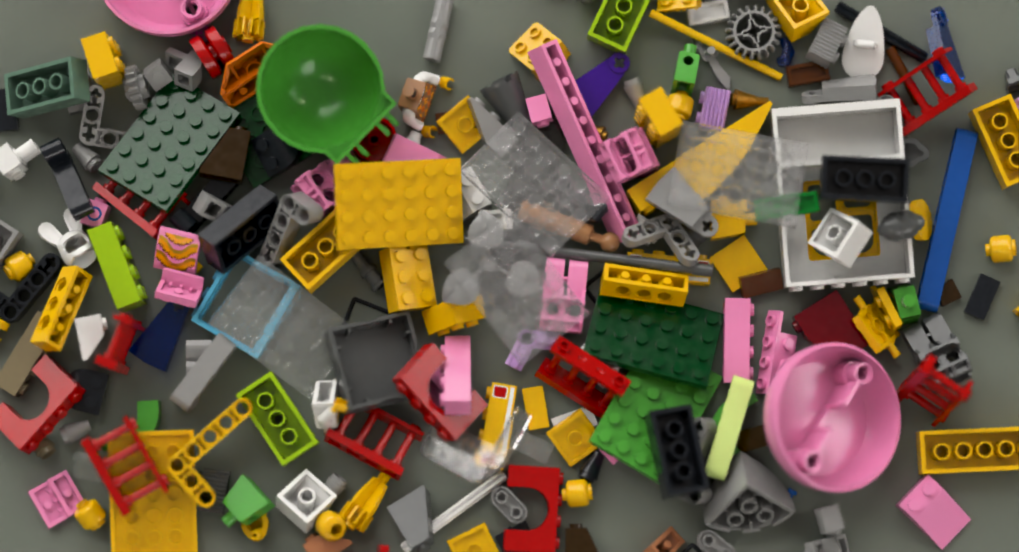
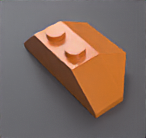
M261 41L226 63L220 95L231 108L256 94L257 73L263 57L273 45L272 43Z

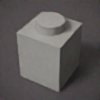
M161 57L143 69L144 77L156 92L173 81L172 72Z

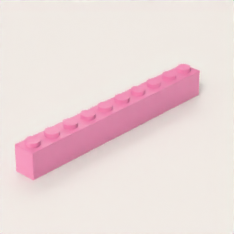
M557 39L527 53L595 205L607 204L608 211L601 218L607 232L615 233L621 243L624 229L637 224L638 221L621 183L616 184L598 146L602 143L601 137Z

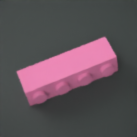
M724 298L722 384H731L734 375L753 380V367H750V358L754 356V347L750 346V337H754V325H750V316H754V304H750V298Z
M470 335L445 336V344H441V352L447 359L441 365V373H445V377H440L441 390H444V393H440V406H445V415H471Z

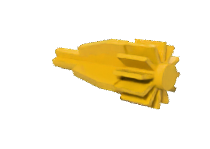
M240 0L237 19H234L233 38H237L238 41L241 40L247 44H252L254 41L259 43L261 40H264L265 32L264 0Z
M380 472L377 478L373 476L355 494L351 502L349 500L346 502L339 515L346 521L348 529L352 531L357 529L359 532H365L374 518L372 516L377 511L388 488L386 484L390 480V476Z

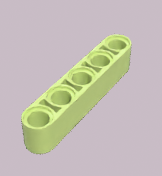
M736 375L732 378L705 466L708 477L725 481L755 381Z

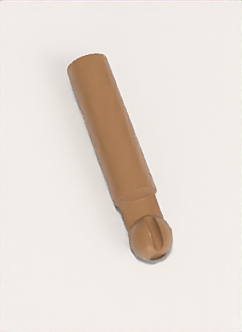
M526 201L522 202L517 216V221L584 245L591 241L598 243L602 250L608 253L616 251L620 244L619 237L613 232H607L602 235L595 232L594 226Z

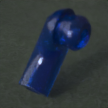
M787 36L779 39L783 52L776 61L778 66L782 68L789 66L795 55L794 48Z

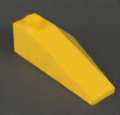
M765 0L774 17L778 18V24L781 25V29L791 43L809 35L830 13L821 0Z

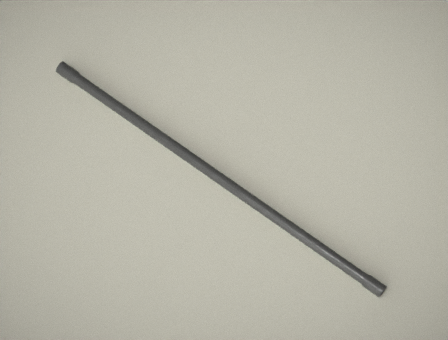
M464 235V243H455L456 245L474 247L470 243L468 235ZM503 240L502 244L498 247L490 246V249L690 273L706 277H712L713 264L696 263L692 267L682 265L680 261Z

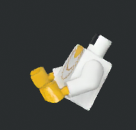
M336 378L333 380L316 381L312 401L316 428L323 429L324 433L329 428L336 429L340 412L345 413L347 410L346 404L348 401L339 398Z

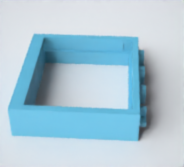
M246 256L242 261L289 287L253 349L202 320L232 268L225 274L216 270L212 277L214 282L211 287H207L201 296L203 301L200 306L197 305L193 309L191 321L216 336L221 333L236 344L237 348L259 360L300 291L301 286L252 257Z

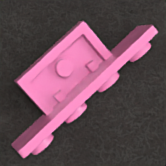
M769 310L767 313L765 333L762 340V353L759 360V373L756 381V394H767L774 375L785 361L795 354L797 336L781 332L784 312L780 310Z

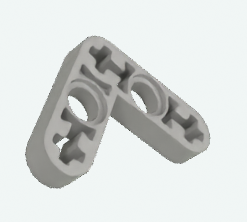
M92 84L89 86V92L97 88L98 92L102 93L101 96H97L96 104L100 103V107L94 104L87 105V102L84 103L79 138L86 145L114 149L119 143V134L124 136L127 131L100 127L105 91L101 85ZM90 94V102L92 103L93 96ZM95 109L98 112V117L95 120H89L86 117L87 110ZM84 122L97 124V127L92 126L91 133L95 137H91L90 140H86V136L82 135L87 133L88 125L84 126ZM113 133L116 137L115 142L107 144L103 139L105 134Z
M667 214L628 226L623 231L621 241L627 247L634 248L664 238L682 265L692 267L698 261L699 250L679 221ZM652 228L655 233L649 234L644 229ZM680 237L684 242L677 243L673 238Z

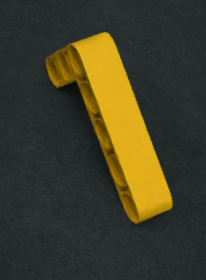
M248 398L237 399L168 461L167 467L169 472L201 507L213 505L216 500V492L193 464L251 414L253 405ZM245 402L249 406L248 412L243 414L238 412L237 404ZM224 416L230 417L232 419V426L228 428L221 425V418ZM205 432H215L216 440L213 442L207 441L204 437ZM197 445L200 449L199 455L192 456L189 454V446ZM180 459L184 465L183 469L175 470L172 466V461ZM194 475L198 479V484L195 486L188 485L186 482L187 476ZM204 491L211 493L212 500L209 502L202 501L201 493Z

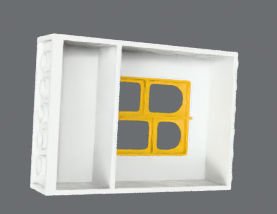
M900 98L774 108L769 112L776 197L808 192L809 186L820 185V165L823 155L905 159ZM835 201L836 210L847 216L870 215L872 218L873 244L868 251L859 253L850 269L828 256L817 253L814 247L808 244L812 237V231L817 229L822 220L813 221L810 218V214L778 218L784 289L788 288L789 292L803 291V287H810V291L823 290L824 285H831V289L844 288L848 283H852V287L867 286V282H873V286L886 285L888 280H894V284L910 282V278L915 277L912 238L891 241L884 238L877 231L881 221L888 214L909 210V201L906 204L870 202L868 206L846 207L844 201Z

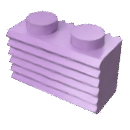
M706 86L705 92H700L699 103L702 104L701 112L697 111L695 124H699L698 130L719 133L724 130L731 94L730 90Z

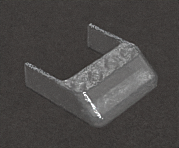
M515 407L496 445L466 430L456 441L446 442L437 435L438 431L431 426L421 444V454L475 484H481L505 467L532 416Z

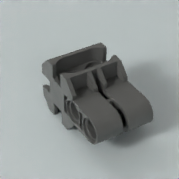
M940 312L922 319V326L919 322H915L900 329L903 340L914 358L916 367L929 354H932L937 358L933 365L938 368L935 370L956 384L972 378L970 373L972 372V366L965 352H962L958 338L950 331ZM929 377V378H931L932 380H934L935 382H937L938 384H940L941 386H943L944 388L948 389L947 387H945L944 385H942L941 383H939L938 381H936V380L933 379L932 377Z

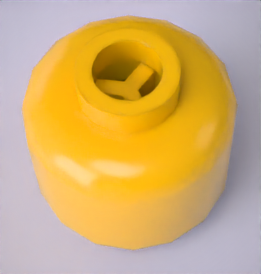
M679 90L676 93L670 94L668 99L682 123L691 118L694 100L685 91Z
M1010 235L992 236L989 239V244H985L986 256H990L994 263L1012 261L1013 257L1017 256L1016 240L1012 239Z
M17 251L4 260L2 268L10 280L14 279L16 282H20L33 270V265L36 262L30 253L26 255L23 251Z
M586 479L569 480L566 482L565 488L561 489L562 500L567 501L568 506L571 508L588 506L590 500H593L592 484L588 483Z
M85 498L76 505L77 510L74 513V517L83 529L95 531L106 522V511L96 499L87 500Z
M327 510L322 512L315 522L318 534L328 541H337L346 532V521L334 511Z

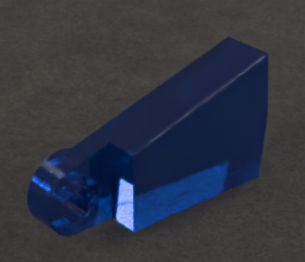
M941 6L935 7L930 12L933 27L926 29L930 53L941 46L944 49L951 46L953 50L945 56L962 80L965 78L948 28L946 13ZM938 60L934 62L935 77L944 82L953 83Z
M168 302L128 350L143 362L165 372L169 368L190 308L184 306L183 310L179 309L176 312L174 311L176 307L172 302Z

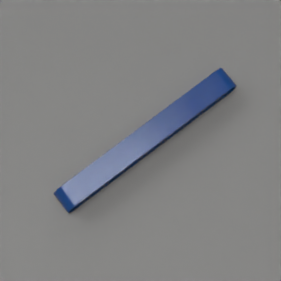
M956 128L953 136L917 294L921 310L937 313L978 132Z

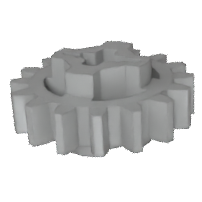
M137 65L127 66L124 69L126 73L125 78L122 79L126 98L133 102V106H135L137 111L147 109V98L150 97L148 81L143 73L140 74Z

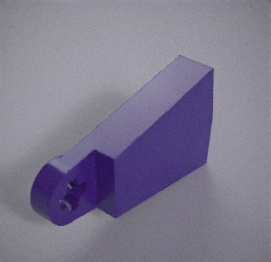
M621 52L613 54L575 80L592 118L629 69L630 60L626 54ZM615 59H617V60L623 59V60H624V62H623V66H624V67L621 68V67L619 66V67L616 68V67H615L616 62H615L614 60H615Z

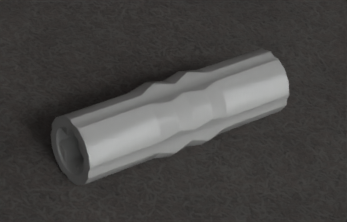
M452 0L435 1L423 59L427 61L440 62L453 6Z

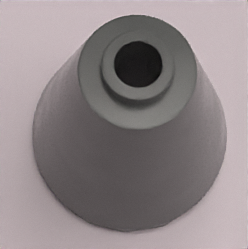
M517 71L492 82L493 84L490 87L486 86L480 90L485 99L513 130L517 129L520 132L530 126L529 122L531 119Z

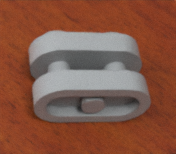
M500 486L493 490L491 494L492 503L510 522L518 524L526 519V507L508 488Z
M703 530L696 537V544L703 552H735L729 543L712 530Z

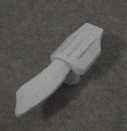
M695 40L697 51L702 60L709 62L713 73L726 89H730L731 77L716 60L719 52L713 46L709 47Z

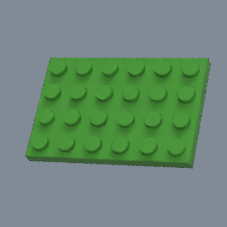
M629 370L625 377L631 380L630 385L622 397L615 394L588 442L659 484L644 416L650 411L691 404L694 418L701 417L723 378L712 370L706 390Z

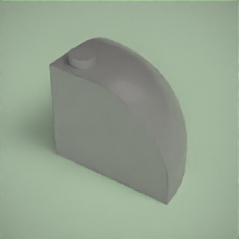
M739 451L731 459L725 481L714 479L710 487L712 499L704 505L705 525L720 531L742 530L743 533L761 531V527L770 524L775 526L788 519L796 511L789 492L775 474L759 461Z

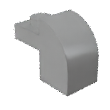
M169 47L165 51L166 65L169 69L174 70L175 85L193 92L202 81V61L194 50L186 54Z
M846 534L818 539L804 544V552H850Z

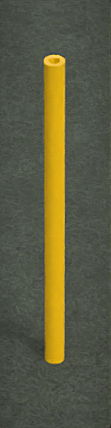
M653 9L648 16L709 47L713 46L715 50L775 80L780 81L783 76L782 73L754 59L752 61L749 60L748 56L744 59L741 58L742 53L735 54L734 49Z

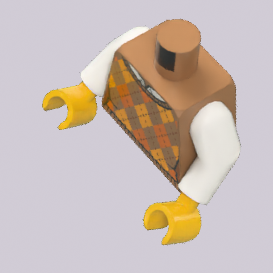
M422 71L415 75L414 79H406L398 107L402 112V120L405 124L417 131L421 130V134L425 138H434L430 134V130L437 131V127L424 125L437 89L436 85H439L442 89L452 90V88L447 87V83L449 80L454 81V79L446 76L440 78L439 75Z

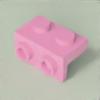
M164 267L154 298L185 307L196 308L202 296L204 277Z

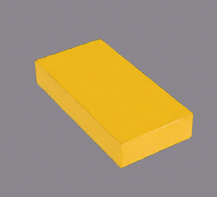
M543 385L523 388L522 394L528 430L549 428Z

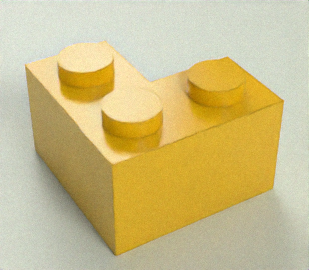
M479 294L472 303L467 305L442 302L421 311L428 335L437 334L438 337L450 334V329L452 331L463 329L464 325L467 328L479 325V320L486 318Z

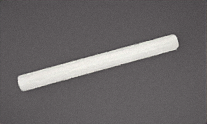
M499 471L432 520L433 534L508 479L505 473ZM406 540L401 543V548L404 552L411 551Z

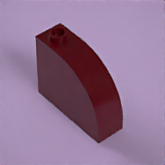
M837 290L792 317L794 322L791 324L797 333L801 332L802 336L811 346L822 343H845L860 349L868 346L867 340L856 328L852 320L854 318L853 314Z

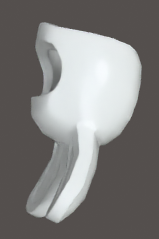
M69 208L63 214L69 232L62 235L48 222H44L38 227V234L41 239L58 249L66 266H79L85 269L97 259L90 237L83 231V224L80 223L81 219L75 221Z

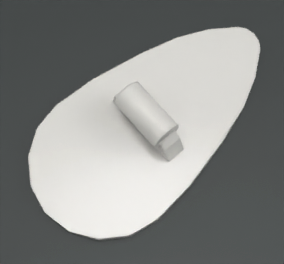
M867 6L854 21L842 53V66L850 77L871 74L876 76L881 70L884 61V34L880 15L874 6Z

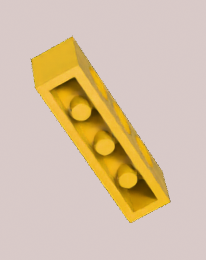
M605 263L601 275L600 295L683 307L688 294L689 275Z
M79 266L62 267L32 335L31 343L45 352L61 351L93 276Z

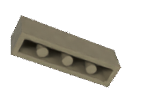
M37 311L0 371V388L15 397L26 393L29 388L28 382L30 378L36 376L31 369L45 354H50V352H45L30 342L42 315L40 311Z

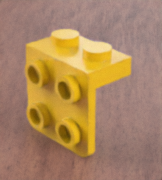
M537 22L509 48L510 54L529 68L539 82V77L527 52L557 39L565 59L567 60L571 55L559 38Z

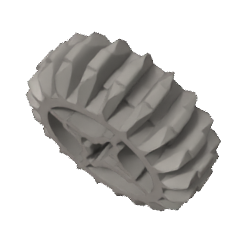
M746 5L745 13L739 8L737 9L738 15L734 13L731 15L733 21L728 20L726 23L731 28H726L725 33L731 35L727 36L725 40L728 42L733 41L728 47H736L737 49L734 53L742 52L741 58L743 59L746 55H749V60L752 61L754 55H756L757 60L760 61L762 59L761 53L767 58L769 57L768 50L774 53L776 49L773 45L778 46L780 43L776 38H780L782 33L776 31L781 28V25H774L778 18H770L773 13L772 11L765 14L764 6H762L760 11H757V5H754L750 11L749 5ZM753 18L762 20L767 26L756 24ZM746 19L747 29L742 30L741 33H736L737 25ZM751 28L755 29L754 32H758L755 37L749 35ZM770 33L768 43L760 47L759 37ZM739 39H741V41H749L753 48H748L744 46L739 41Z

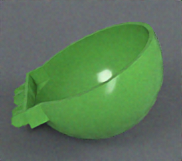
M325 24L302 26L282 36L263 57L256 82L258 107L266 124L276 136L288 145L303 151L325 153L336 164L345 156L352 163H360L349 152L356 147L363 156L368 157L370 155L359 142L375 125L387 137L391 134L379 122L384 116L394 126L397 127L400 124L389 113L397 103L385 92L383 71L376 55L366 42L348 30Z

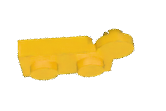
M875 285L871 286L870 290L874 303L878 309H882L884 313L883 320L888 328L891 327L892 331L900 329L903 323L884 286L881 288H877Z

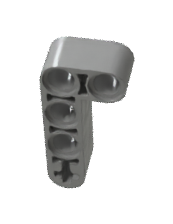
M304 192L284 195L280 200L260 251L261 262L266 266L282 263L280 258L292 248L300 225H307L322 220L324 212L321 205Z
M219 333L175 389L169 400L185 412L190 413L200 401L199 397L232 355L237 345Z
M696 417L694 420L705 463L717 430V424L712 418ZM709 488L704 493H700L699 498L697 494L678 498L690 504H707L712 499V491Z

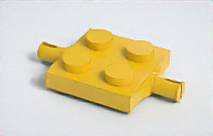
M859 294L853 299L860 309L858 314L852 318L856 328L862 333L869 347L876 354L883 349H888L895 359L901 354L894 345L896 338L900 336L897 330L892 331L891 327L888 328L883 320L884 313L881 308L878 309L874 302L866 304Z

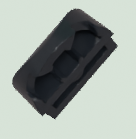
M271 129L250 140L269 178L278 175L289 167H294L300 160L301 149L288 145L276 136Z
M90 369L74 370L70 375L86 392L82 395L81 400L74 404L72 408L99 416L109 374Z

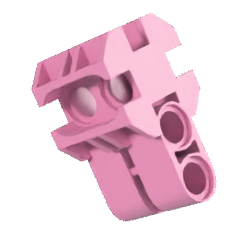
M643 127L628 129L620 133L619 136L609 138L598 145L616 184L626 183L636 178H644L659 170L660 164Z
M351 150L349 153L358 159L353 150ZM345 156L338 164L352 162ZM331 159L324 160L315 169L303 173L294 181L295 184L290 187L293 193L304 192L320 204L324 212L323 218L335 210L333 164L336 163Z
M546 257L539 330L581 335L589 261L570 259L568 277L564 276L565 259ZM563 281H567L566 296H562ZM549 304L556 305L558 308L557 313L554 315L548 314L546 306ZM568 307H577L579 314L576 317H570L567 314Z

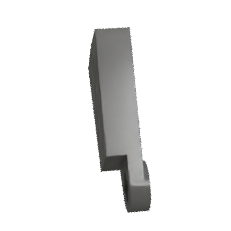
M874 74L826 80L821 81L822 89L806 91L801 94L803 104L876 100L878 95L877 79Z
M674 167L656 183L645 199L646 202L702 237H713L718 231L717 220ZM711 222L713 230L703 231L704 225L702 223Z

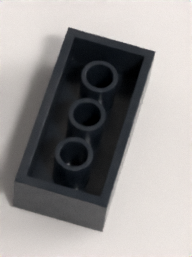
M823 155L820 165L819 200L906 204L908 203L910 159Z
M258 185L197 234L207 264L225 274L264 243L279 205L275 193L262 185Z
M691 404L648 412L644 418L662 500L707 491L709 483Z

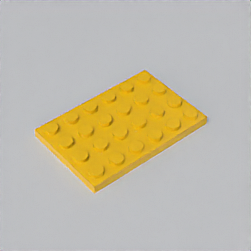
M461 158L333 164L337 250L464 243Z
M194 429L137 431L161 474L165 473L171 483L169 485L170 489L169 492L164 493L161 487L135 501L133 506H131V513L124 517L109 493L111 552H198L196 501L169 472L167 467L170 458L194 438ZM130 431L108 443V458L136 443ZM194 445L188 448V452L192 456H195ZM141 450L115 463L109 470L113 477H119L146 462V459ZM180 459L172 461V466L175 470L183 469L184 465ZM149 469L122 484L123 487L120 489L123 495L127 494L129 496L156 481L157 478L153 471ZM194 475L187 476V484L195 486L196 477Z

